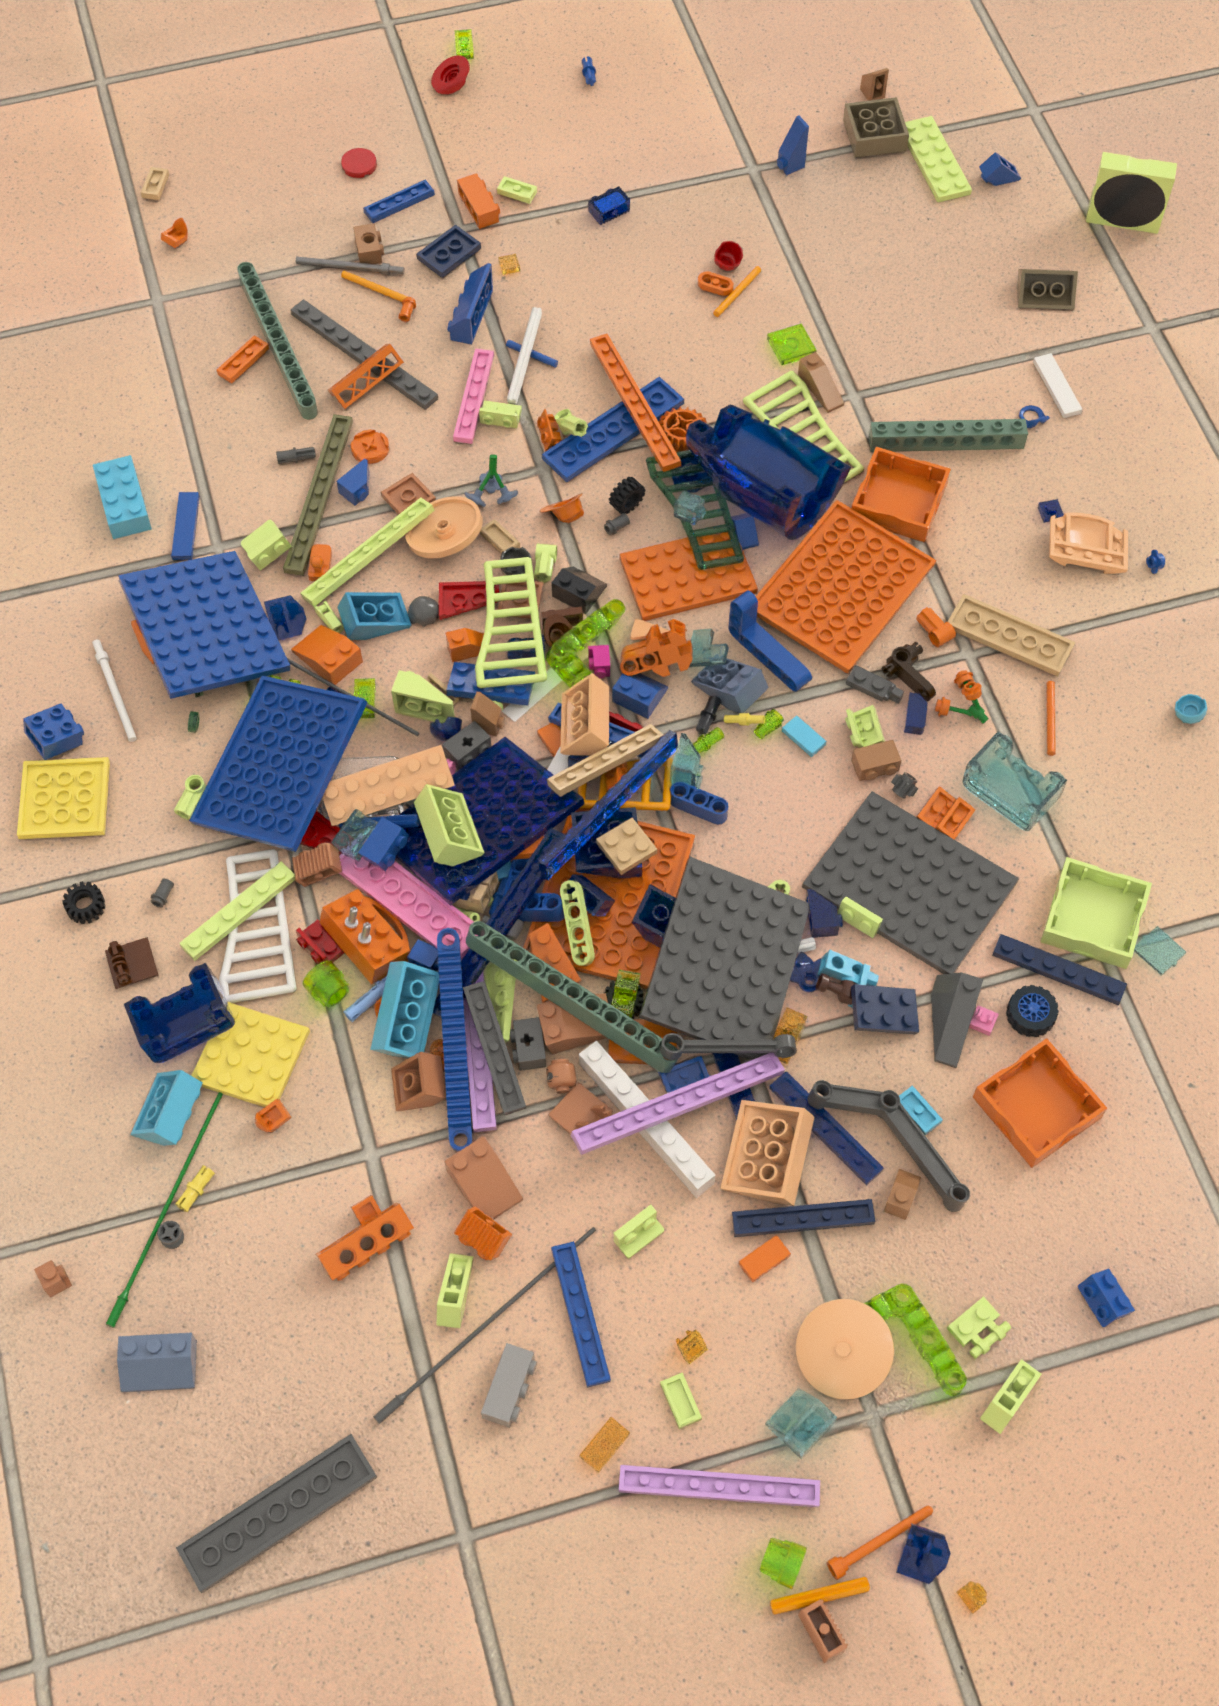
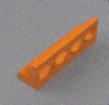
M385 344L329 388L328 392L331 396H335L341 406L346 409L404 362L391 344ZM392 353L397 362L393 366H386L385 358ZM374 366L381 367L380 376L377 378L370 377L371 368ZM359 378L366 379V387L362 390L355 389L356 380ZM345 389L352 390L351 399L345 403L339 394Z

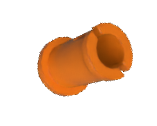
M406 297L402 301L403 306L398 316L401 321H410L412 311L417 306L415 299L412 297Z

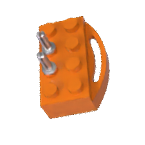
M359 889L322 907L319 923L371 985L387 976L390 962H408L407 956L410 953L409 942L399 920L377 901L364 896Z

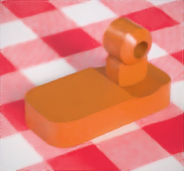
M315 544L311 548L308 570L310 581H316L330 570L332 550L327 544Z

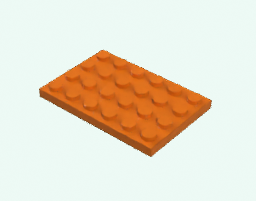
M733 526L619 554V559L643 621L736 599L747 590L753 594L758 593V587Z

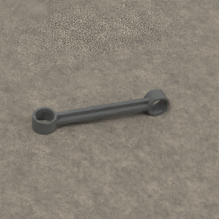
M669 1033L662 1039L660 1053L668 1060H676L681 1057L682 1053H774L779 1058H788L797 1053L795 1037L788 1034L779 1035L773 1040H683L680 1035ZM673 1042L680 1049L671 1051L665 1047V1044Z

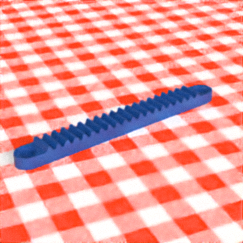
M445 928L437 935L449 1142L452 1149L459 1152L472 1144L473 1139L460 939L456 930ZM445 935H452L455 941L452 945L447 946L442 943V938ZM464 1134L468 1140L464 1146H457L454 1143L457 1135Z

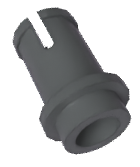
M622 513L613 520H607L606 524H604L607 534L614 535L617 533V530L629 525V517Z
M162 878L156 892L151 894V903L157 907L166 905V899L174 887V883Z

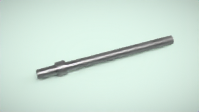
M296 256L295 260L296 264L381 272L384 275H390V273L404 274L405 271L404 267L391 266L389 263L379 265Z

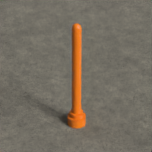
M923 1507L845 1557L840 1556L837 1558L835 1556L828 1560L826 1564L832 1576L836 1580L845 1576L849 1566L931 1516L933 1513L932 1507Z

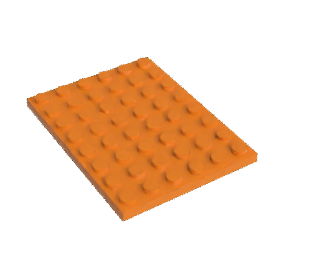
M836 500L755 596L758 601L757 617L849 674L935 566L936 560Z
M570 808L561 835L572 834L571 856L553 858L542 893H555L561 898L560 887L565 881L572 880L581 884L595 953L594 961L588 966H580L573 961L565 918L558 922H532L523 948L532 953L529 933L549 923L576 971L614 981L620 978L621 982H624V978H628V983H631L633 980L635 985L639 984L641 988L648 989L685 865L692 851L695 835L635 820L657 848V854L621 875L597 845L596 839L629 820V818L593 809ZM571 887L568 890V894H572L575 891V887ZM577 899L569 900V903H571V902H578V900H577ZM574 906L571 909V916L577 918L580 914V909ZM579 927L575 931V937L577 940H581L584 936V931ZM586 943L577 944V947L586 946ZM583 952L580 955V959L587 957V953Z

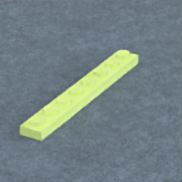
M420 497L300 593L303 599L314 607L322 602L323 599L337 590L338 587L352 578L353 575L434 512L432 504Z

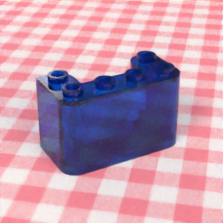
M207 963L195 966L188 975L192 983L191 985L185 986L153 1004L148 998L136 996L124 1003L138 1043L154 1063L166 1062L234 1026L235 1019L218 979Z

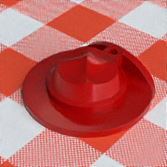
M461 55L452 56L444 60L432 75L431 83L436 92L452 94L459 91L466 82L470 70L469 61Z

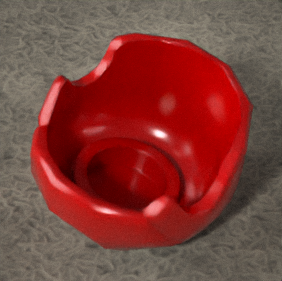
M733 241L722 242L714 254L715 264L725 271L735 270L743 259L742 248Z

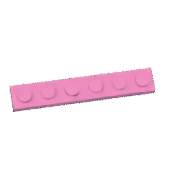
M475 349L453 435L454 442L473 444L479 420V409L482 408L494 359V351Z

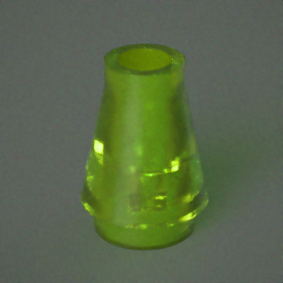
M775 709L767 711L764 715L765 723L758 724L753 730L758 738L763 739L782 726L784 718Z

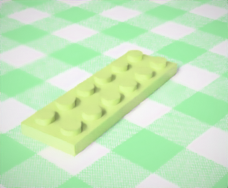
M929 116L905 122L909 133L907 146L937 202L971 195L972 188L933 117Z

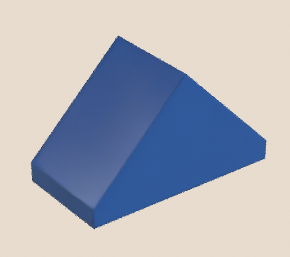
M744 513L728 517L730 527L733 526L742 550L759 546L754 516Z

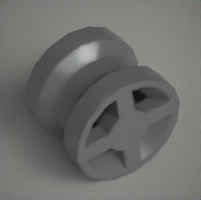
M166 1221L159 1226L157 1235L166 1248L175 1249L183 1243L184 1233L177 1222Z

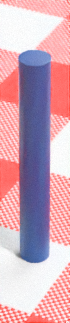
M512 340L506 342V347L520 352L521 344ZM532 350L530 357L554 368L557 367L558 360Z

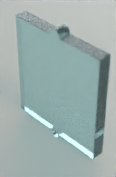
M1158 926L1148 935H1144L1134 949V952L1161 976L1172 966L1175 967L1177 961L1186 954V951Z

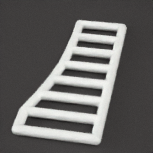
M275 849L227 857L226 866L230 902L241 894L238 893L237 883L258 880L271 870L265 869L236 874L235 864L269 858L272 869L279 863L278 853ZM283 890L275 896V907L259 909L246 919L252 920L277 915L279 926L237 933L238 927H236L228 934L224 961L219 977L220 996L223 1004L296 991L297 987ZM280 934L281 945L234 953L236 942ZM283 954L284 965L229 974L231 964L234 962ZM286 973V985L229 995V983Z

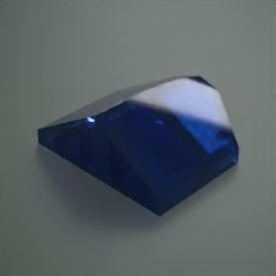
M291 595L264 601L267 618L278 640L302 634L307 620L304 608Z
M911 1523L903 1542L896 1573L930 1584L946 1568L951 1554L945 1535Z

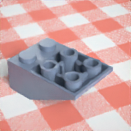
M719 655L713 658L691 680L695 686L709 696L718 697L721 700V705L737 713H744L769 688L761 669Z

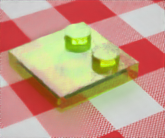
M802 323L767 334V340L781 365L799 361L800 358L817 352Z

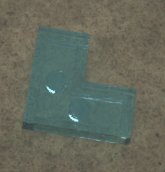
M712 628L693 630L691 638L693 660L689 667L724 665L726 663L729 647L726 643L712 645L715 633Z

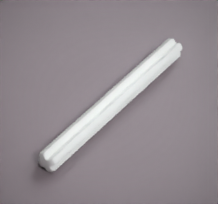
M532 308L507 396L509 404H516L518 402L542 316L541 308Z

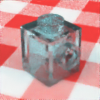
M683 490L674 504V517L696 525L698 520L703 519L706 513V508H704L705 499Z

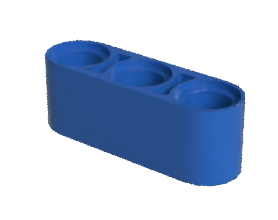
M676 782L671 786V805L717 825L723 824L727 820L729 806L725 799L684 782Z

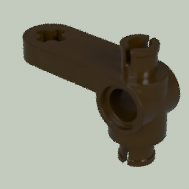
M914 642L911 646L905 644L903 647L895 648L892 655L887 658V664L881 668L883 674L888 673L886 675L888 678L895 674L925 701H930L936 696L935 688L912 667L918 661V655L923 652L922 646H917L918 642Z

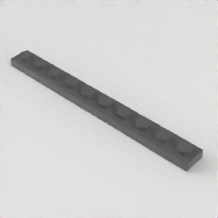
M304 299L290 310L292 316L360 364L376 352L371 346ZM385 358L386 366H393L395 364L388 358ZM374 366L371 368V372L379 377L381 367ZM397 367L382 379L424 410L438 400L436 392L400 367Z

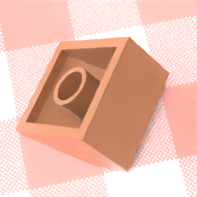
M419 1052L391 1068L396 1111L432 1107L446 1099L441 1056Z

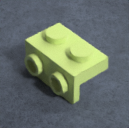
M873 705L854 713L850 708L846 710L848 717L845 718L848 728L852 730L850 738L854 747L861 748L885 742L876 708Z

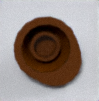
M560 614L548 616L544 622V642H546L551 650L559 653L570 650L575 644L576 638L572 625Z

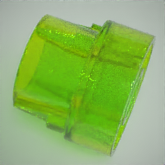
M330 960L321 962L311 969L302 983L315 1001H319L323 1007H332L338 1004L349 992V984L343 978L344 974Z
M773 1537L770 1538L759 1568L760 1572L770 1576L777 1584L792 1590L807 1547L793 1541H781Z

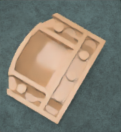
M1064 513L1063 517L1056 519L1055 515L1051 516L1049 558L1063 566H1066L1068 563L1104 570V574L1125 573L1128 570V531L1124 529L1121 532L1113 526L1114 522L1091 514Z

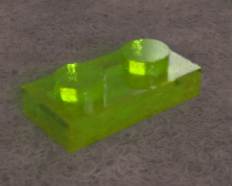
M472 29L454 30L456 55L464 56L466 59H474Z
M375 678L354 679V696L364 698L373 707H375L376 696ZM365 707L361 718H375V712Z

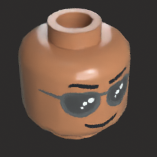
M568 1059L552 1060L551 1064L547 1066L548 1087L556 1090L557 1094L570 1092V1088L574 1087L577 1083L575 1065L570 1063Z

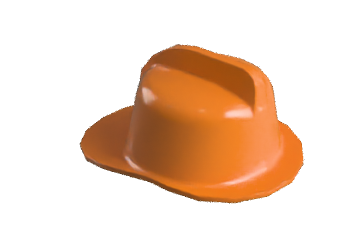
M583 493L568 500L548 505L539 512L552 511L560 521L566 523L573 522L584 515L579 498Z

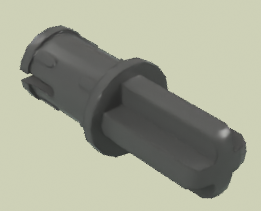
M293 447L291 450L276 451L278 464L294 461L298 463V460L316 457L314 447L302 449Z

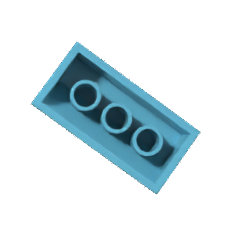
M405 961L390 962L370 1050L407 1059L419 1052H424L439 986V972Z

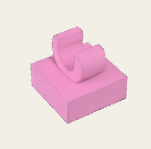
M978 1005L969 1028L990 1036L999 1014Z

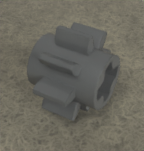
M906 772L903 775L896 774L891 781L894 784L893 792L904 799L907 795L913 797L919 789L915 786L917 780Z

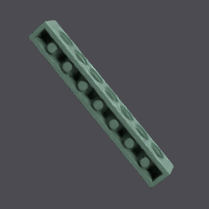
M1026 419L871 422L869 446L870 452H874L876 447L893 452L1024 449L1028 431Z

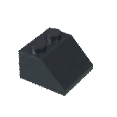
M574 566L562 568L551 582L552 597L571 607H582L583 613L586 614L606 589L607 583Z

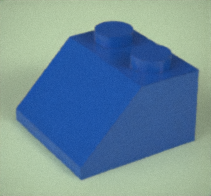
M622 673L612 688V702L649 719L668 690V686L641 673L632 676Z

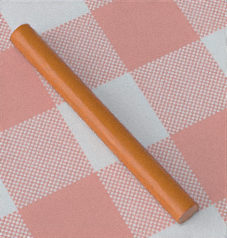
M1048 681L1046 683L1047 755L1053 756L1056 754L1055 682Z

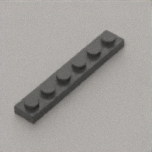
M485 981L463 987L504 1116L526 1109V1104Z

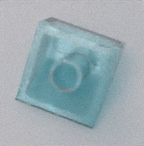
M681 733L671 765L670 782L672 785L676 782H684L700 788L704 765H700L701 756L684 733Z

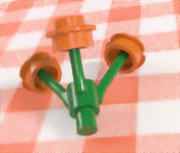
M967 670L958 672L954 683L959 688H963L961 690L962 695H965V698L971 700L973 704L967 710L950 706L951 700L942 697L941 700L937 699L935 711L938 712L939 717L941 715L947 716L948 711H953L970 717L973 716L975 719L978 718L982 724L989 719L984 713L985 710L978 702V698L982 695V686L980 683L974 682L972 672H967Z

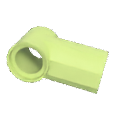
M569 409L561 410L555 415V420L563 435L572 434L582 437L586 434L588 427L586 421L573 416Z
M539 543L536 545L534 579L539 582L546 583L551 581L553 564L556 563L557 545Z
M191 775L185 781L186 788L174 809L175 814L187 820L191 818L206 788L203 778L199 775Z

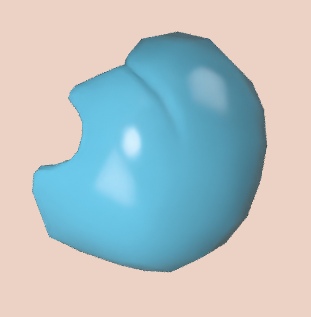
M1193 694L1182 696L1175 703L1177 718L1183 723L1188 724L1200 722L1207 713L1206 700Z

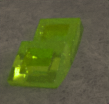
M619 970L611 1005L632 1018L641 973Z

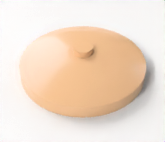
M457 496L441 498L430 503L435 511L407 532L405 538L412 552L424 558L450 556L463 550L475 540L482 528V514L476 503L470 499Z
M837 1299L821 1304L805 1318L797 1335L796 1356L804 1377L819 1392L837 1399H855L871 1393L884 1382L894 1360V1341L886 1321L872 1307L855 1300Z

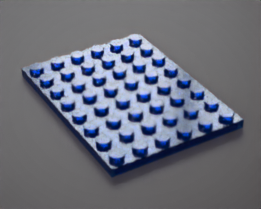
M504 737L453 774L452 778L455 786L446 788L447 790L463 794L484 854L455 866L434 862L420 822L418 827L403 828L409 837L406 845L400 849L396 858L451 906L578 810L585 802L583 797L574 790L560 797L547 783V779L554 775L507 737ZM412 804L399 815H418L415 805Z

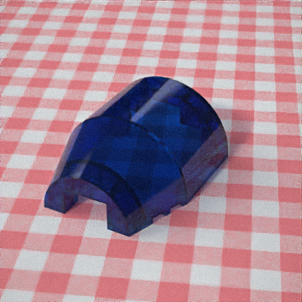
M731 404L720 409L714 428L701 420L689 424L686 434V445L721 496L790 540L804 535L824 515L839 493L851 469L846 463L784 426L781 429L769 425L770 420L767 419L761 422L752 418L753 413Z

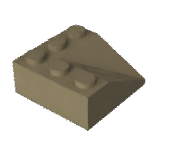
M897 97L845 104L843 121L855 158L907 151L909 133Z

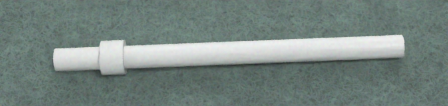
M98 639L94 640L92 644L96 652L95 658L97 663L101 665L129 742H134L137 740L108 663V654L104 651L101 641Z

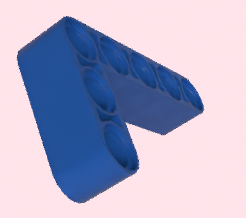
M745 591L730 603L729 632L788 688L797 692L812 680L811 672L756 622L757 598L751 591Z
M528 820L522 824L518 838L545 836L535 820ZM540 858L512 860L502 898V907L507 915L511 918L529 922H558L565 918L563 905L558 894L532 893Z

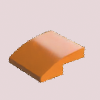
M939 786L916 817L955 840L976 809L960 796L955 799Z

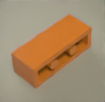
M477 173L458 179V194L478 228L481 229L499 223V214L501 213L499 205L494 203L493 196L490 191H487L484 180H481Z

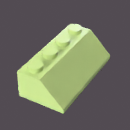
M426 784L414 801V805L434 862L455 866L482 856L484 850L463 794Z

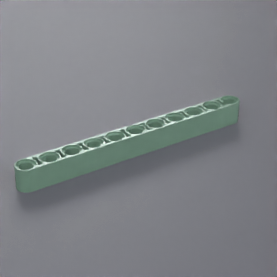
M242 262L238 265L237 270L245 295L301 416L307 420L314 419L318 414L314 394L253 264Z
M476 921L470 925L466 936V944L470 949L657 1071L668 1073L673 1069L678 1059L666 1060L662 1056L660 1046L663 1038L487 924ZM669 1042L665 1044V1047L671 1051L678 1050Z

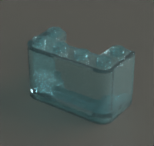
M998 731L968 762L962 783L969 792L1024 831H1030L1062 796L1067 779L1061 773L1049 771L1043 777L1039 771L1033 770L1022 759L1012 755L1013 742L1011 738Z

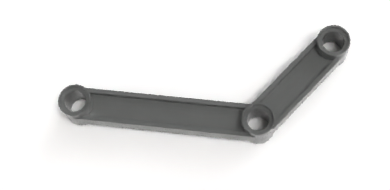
M824 1080L815 1082L807 1097L811 1107L815 1109L826 1107L873 1114L882 1118L941 1196L945 1208L951 1212H957L962 1209L970 1197L968 1187L960 1183L900 1103V1097L896 1092L892 1090L880 1092L833 1085Z

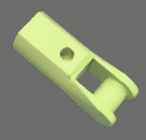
M326 601L321 606L314 607L316 614L329 629L338 633L344 630L343 624Z

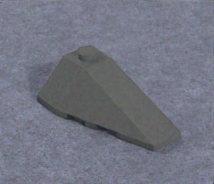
M962 972L936 976L931 993L935 1062L957 1068L983 983L982 978Z

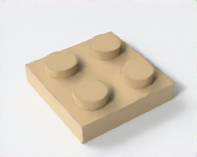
M633 817L596 839L597 845L621 875L657 854V848Z

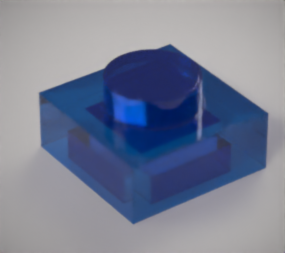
M1058 499L1039 502L1038 510L1043 523L1050 522L1051 516L1055 515L1056 519L1064 515Z

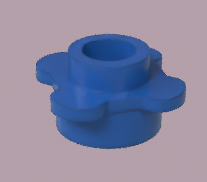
M1152 550L1151 555L1146 558V564L1151 568L1153 574H1156L1158 569H1162L1165 566V557L1162 553H1158L1157 550Z

